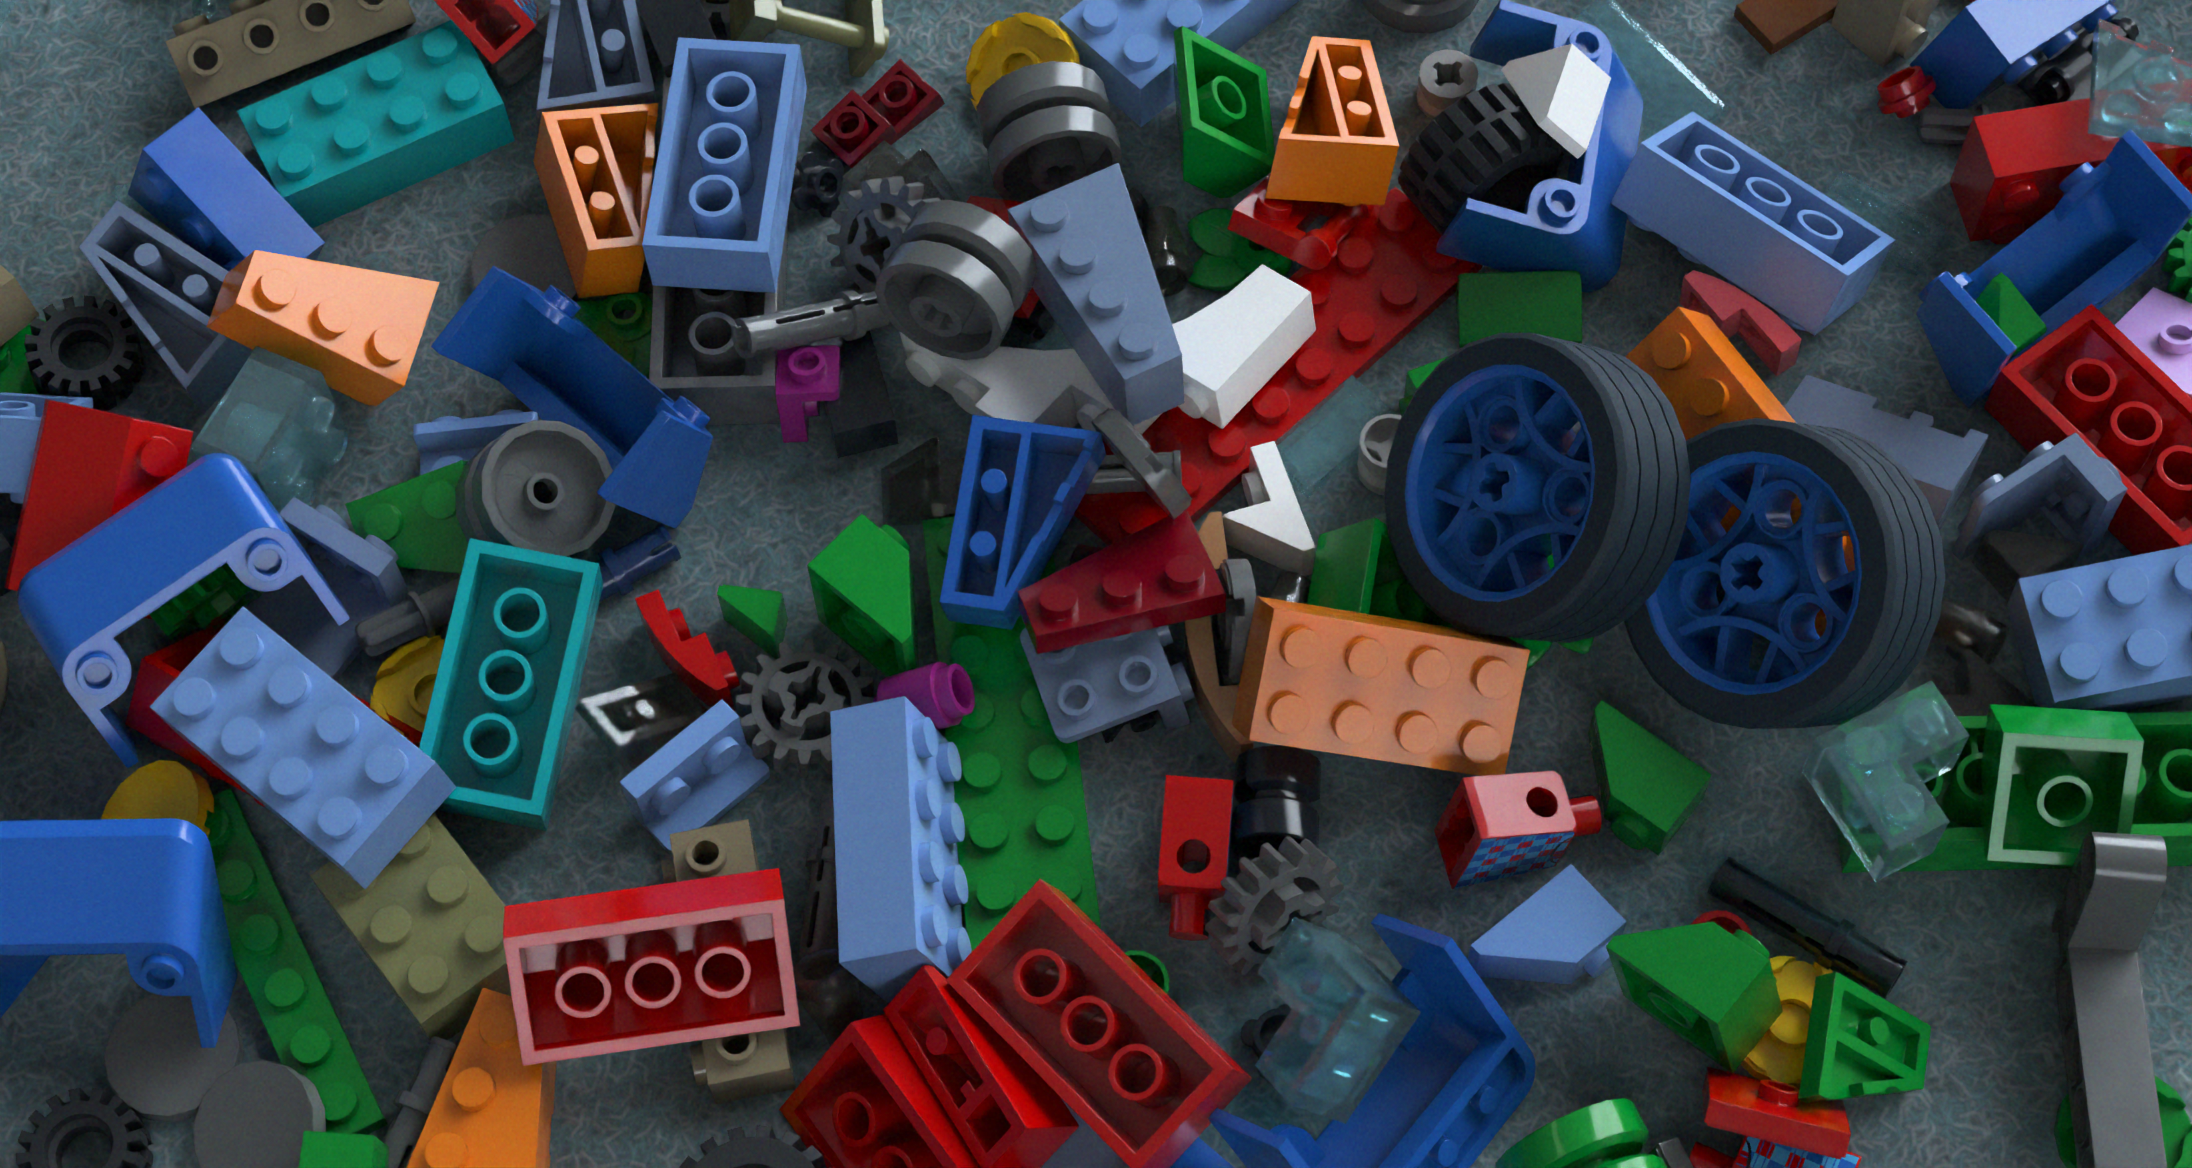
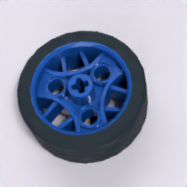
M1497 333L1466 344L1440 362L1415 391L1402 415L1390 449L1386 469L1384 504L1388 537L1399 569L1418 599L1443 621L1468 632L1536 641L1571 643L1599 636L1630 618L1656 591L1672 564L1688 517L1691 483L1686 439L1674 408L1654 379L1626 357L1595 346L1535 333ZM1579 421L1581 428L1578 434L1575 435L1572 427ZM1553 553L1554 567L1550 570L1547 557Z
M1753 418L1719 424L1686 440L1691 483L1688 517L1676 556L1656 591L1630 618L1624 621L1632 647L1652 679L1681 706L1712 722L1747 729L1807 728L1836 725L1841 721L1871 711L1903 685L1924 657L1940 619L1945 585L1942 538L1929 502L1907 469L1880 446L1844 429ZM1798 497L1801 503V515L1794 524L1791 519L1790 509L1793 500ZM1734 505L1741 511V514L1730 530L1726 532L1720 522L1731 506ZM1843 536H1850L1853 544L1855 570L1849 573L1844 558ZM1719 580H1721V585L1725 590V596L1721 604L1718 603L1716 598V587ZM1822 608L1826 615L1827 624L1825 632L1820 638L1816 632L1815 619L1817 613ZM1754 632L1771 641L1759 672L1749 667ZM1795 668H1797L1799 673L1793 675Z

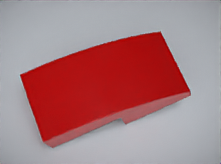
M659 589L635 598L643 626L653 646L676 678L706 705L713 707L723 699L735 711L730 690L739 687L740 683L727 651L715 654L706 633L691 637L680 608L668 611Z

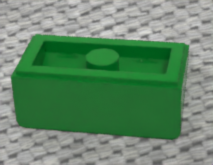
M1569 270L1464 273L1458 276L1455 299L1459 348L1464 347L1470 342L1497 333H1535L1582 344V283L1580 272Z

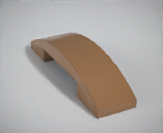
M1221 511L1208 513L1198 532L1215 571H1219L1220 563H1223L1222 560L1228 559ZM1210 615L1184 621L1185 656L1195 698L1212 734L1225 753L1236 763L1239 754L1254 748V741H1249L1231 725L1239 684L1219 686Z

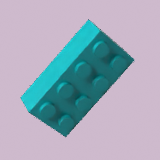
M452 20L237 110L250 143L270 184L311 228H315L515 141L503 100L471 41Z
M469 539L419 749L432 758L456 786L454 791L437 810L547 831L603 588L599 563L478 539Z

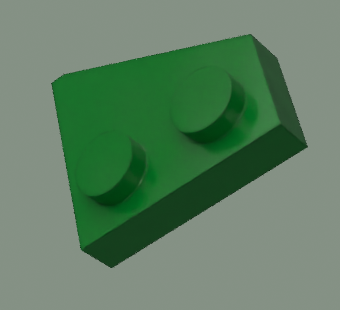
M460 460L346 503L345 506L355 534L363 539L368 535H374L388 544L399 557L396 561L398 567L461 574L468 542L456 517L455 489L463 468L468 461Z
M1838 972L1816 976L1798 1099L1805 1103L1900 1094L1923 1089L1931 1026Z

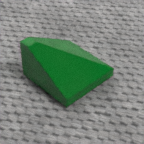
M2003 273L1995 276L1975 300L2017 347L2010 359L2047 332L2044 322L2011 280Z

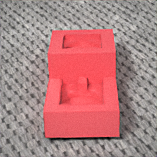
M1692 270L1683 277L1679 303L1684 308L1709 315L1727 338L1738 333L1776 376L1796 364L1802 339L1771 309L1746 292L1714 276Z

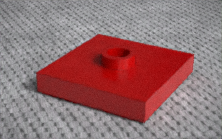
M1707 1067L1702 1089L1704 1122L1707 1123V1126L1840 1160L1841 1157H1846L1851 1137L1843 1100L1805 1103L1798 1099L1799 1088L1776 1080H1759Z

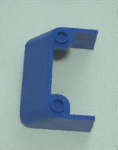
M1499 0L1472 43L1469 57L1505 66L1514 59L1573 44L1611 77L1587 150L1578 159L1571 154L1567 180L1551 178L1538 183L1527 197L1524 213L1467 198L1438 240L1436 253L1505 272L1575 270L1581 274L1582 292L1600 290L1616 275L1621 264L1627 214L1612 205L1611 201L1637 151L1643 112L1641 93L1605 34L1595 26L1512 1Z
M2132 129L2121 136L2105 161L2095 169L2089 162H2086L2073 171L2059 185V188L2065 195L2060 199L2055 208L1969 275L1966 272H1962L1953 277L1948 271H1945L1932 280L1918 294V298L1923 303L1916 312V315L1952 391L1968 409H1972L1990 395L2002 368L2090 304H2093L2100 310L2132 285L2157 261L2192 217V194ZM1999 273H2003L2011 280L2047 327L2045 334L2011 359L2010 357L2017 347L1975 301L1989 282Z
M493 265L431 347L439 354L499 381L527 407L537 412L542 420L561 421L585 432L605 452L613 471L597 493L606 501L677 529L691 511L713 440L712 434L705 428L711 418L683 396H680L674 402L577 319L575 315L581 307L561 290L550 285L545 292H542Z
M213 453L199 458L31 569L22 578L18 587L17 599L22 617L70 695L127 769L139 762L133 737L127 726L109 704L124 693L131 679V664L125 650L115 639L117 635L225 563H228L244 585L253 590L263 592L278 590L300 575H303L339 626L350 619L337 593L247 468L237 458L228 454Z
M175 818L0 821V956L125 954L131 977L146 991L162 996L191 997L201 1048H215L235 986L237 971L213 853L207 835L193 823Z
M1381 913L1377 914L1371 924L1402 966V969L1385 989L1380 1005L1382 1024L1395 1043L1316 1140L1307 1131L1292 1124H1281L1271 1130H1267L1216 1108L1208 1119L1247 1168H1470L1529 1093L1535 1078L1536 1064L1532 1051L1452 937Z

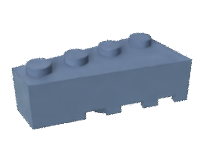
M1119 163L1008 209L1009 225L1020 234L1030 247L1036 262L1037 273L1032 288L1114 409L1118 410L1134 426L1184 404L1182 353Z

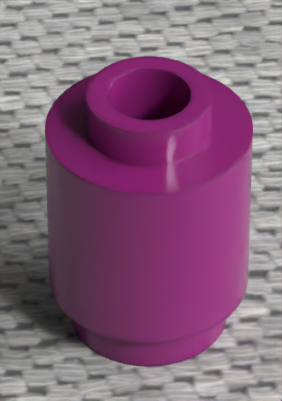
M941 661L883 678L878 685L877 694L873 699V702L905 696L925 717H929L937 730L959 724L963 716L972 713L975 705L973 685L965 669L959 664L947 665Z

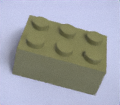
M434 813L366 889L332 861H329L310 875L325 902L428 1040H430L431 1036L449 1040L466 1028L482 988L509 996L512 995L503 943L504 906L506 905Z

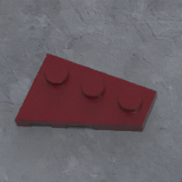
M1187 509L1175 520L1167 516L1018 591L1019 612L1037 655L1226 612V592Z

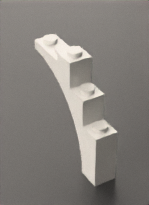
M1262 264L1227 295L1192 316L1172 324L1182 353L1184 404L1178 407L1190 417L1196 419L1203 417L1223 429L1316 331L1311 292ZM899 332L907 356L905 364L909 372L923 385L932 387L935 384L951 394L958 405L972 415L1074 428L1079 422L1084 430L1096 431L1091 421L1106 409H1114L1074 349L1044 351L999 346L998 349L985 358L961 360L932 352L917 345L903 333ZM1161 414L1133 427L1142 435Z

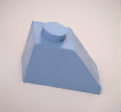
M1570 864L1472 943L1468 961L1479 977L1572 984L1585 972L1592 978H1596L1612 966L1606 945L1614 936L1623 935L1627 922L1578 870Z

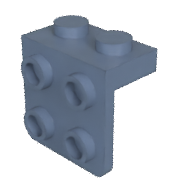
M2076 432L2055 446L2050 441H2046L2034 448L2022 460L2018 470L2006 478L2000 473L1986 479L1973 491L1970 496V500L1973 502L1968 515L1962 519L1957 527L1960 534L1952 552L1962 561L2036 512H2039L2079 557H2082L2100 545L2128 488L2122 483L2121 476L2115 466L2107 459L2098 457Z
M293 497L279 514L337 593L350 619L339 626L303 575H300L278 590L264 592L245 608L336 681L362 650L355 633V626L358 622L400 604L409 590L396 564L399 557L388 544L374 535H368L363 539L348 530V524L332 509L321 504L313 509Z
M1167 625L1038 655L1027 629L1024 628L1022 630L1020 641L1052 728L1059 741L1071 743L1155 710L1159 711L1166 731L1191 723L1184 702L1194 699L1195 695L1182 662L1171 666L1168 663L1163 647L1174 642Z

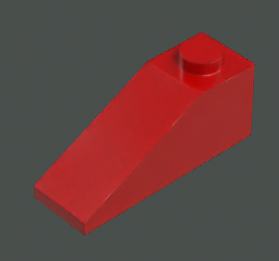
M923 965L884 1008L883 1011L981 1168H1041L1078 1129L1079 1124L1062 1098L968 1004L932 965Z

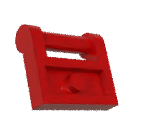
M1269 174L1234 208L1227 229L1307 268L1318 270L1326 267L1337 254V245L1363 217L1369 219L1374 205L1346 206L1334 202L1268 199L1265 196L1270 178ZM1320 214L1329 218L1320 229H1312L1307 233L1304 232Z

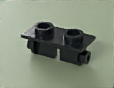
M2124 17L2121 20L2111 19L2090 35L2084 30L2078 35V40L2055 58L2046 60L2017 85L2037 106L2097 97L2141 61L2132 51L2136 43L2135 38L2139 35V29L2134 21Z

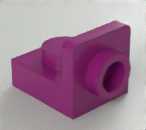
M837 345L796 346L777 350L775 395L783 443L808 442L809 417L820 416V401H834L839 398L841 355L840 348Z

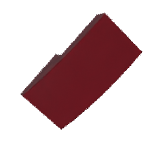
M899 59L862 96H859L852 89L810 131L853 171L870 162L945 103L932 86L902 59Z

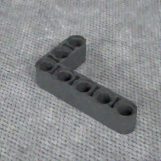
M2087 832L2052 919V933H2059L2060 958L2053 957L2077 1168H2167L2137 949L2163 894L2166 883L2167 850L2163 837L2158 835Z

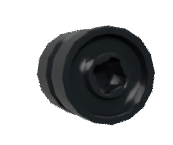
M1262 746L1248 749L1239 754L1235 763L1234 796L1241 804L1233 812L1232 849L1235 854L1242 858L1246 857L1251 861L1259 857L1263 844L1268 842L1278 851L1284 838L1289 836L1298 844L1306 838L1318 848L1319 815L1317 810L1309 805V803L1320 799L1321 763L1316 756L1310 752L1286 746Z

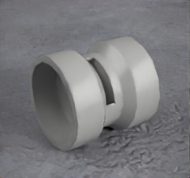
M1384 414L1376 416L1366 423L1360 434L1357 473L1363 485L1378 495H1384L1387 460L1398 423L1402 417L1401 415Z

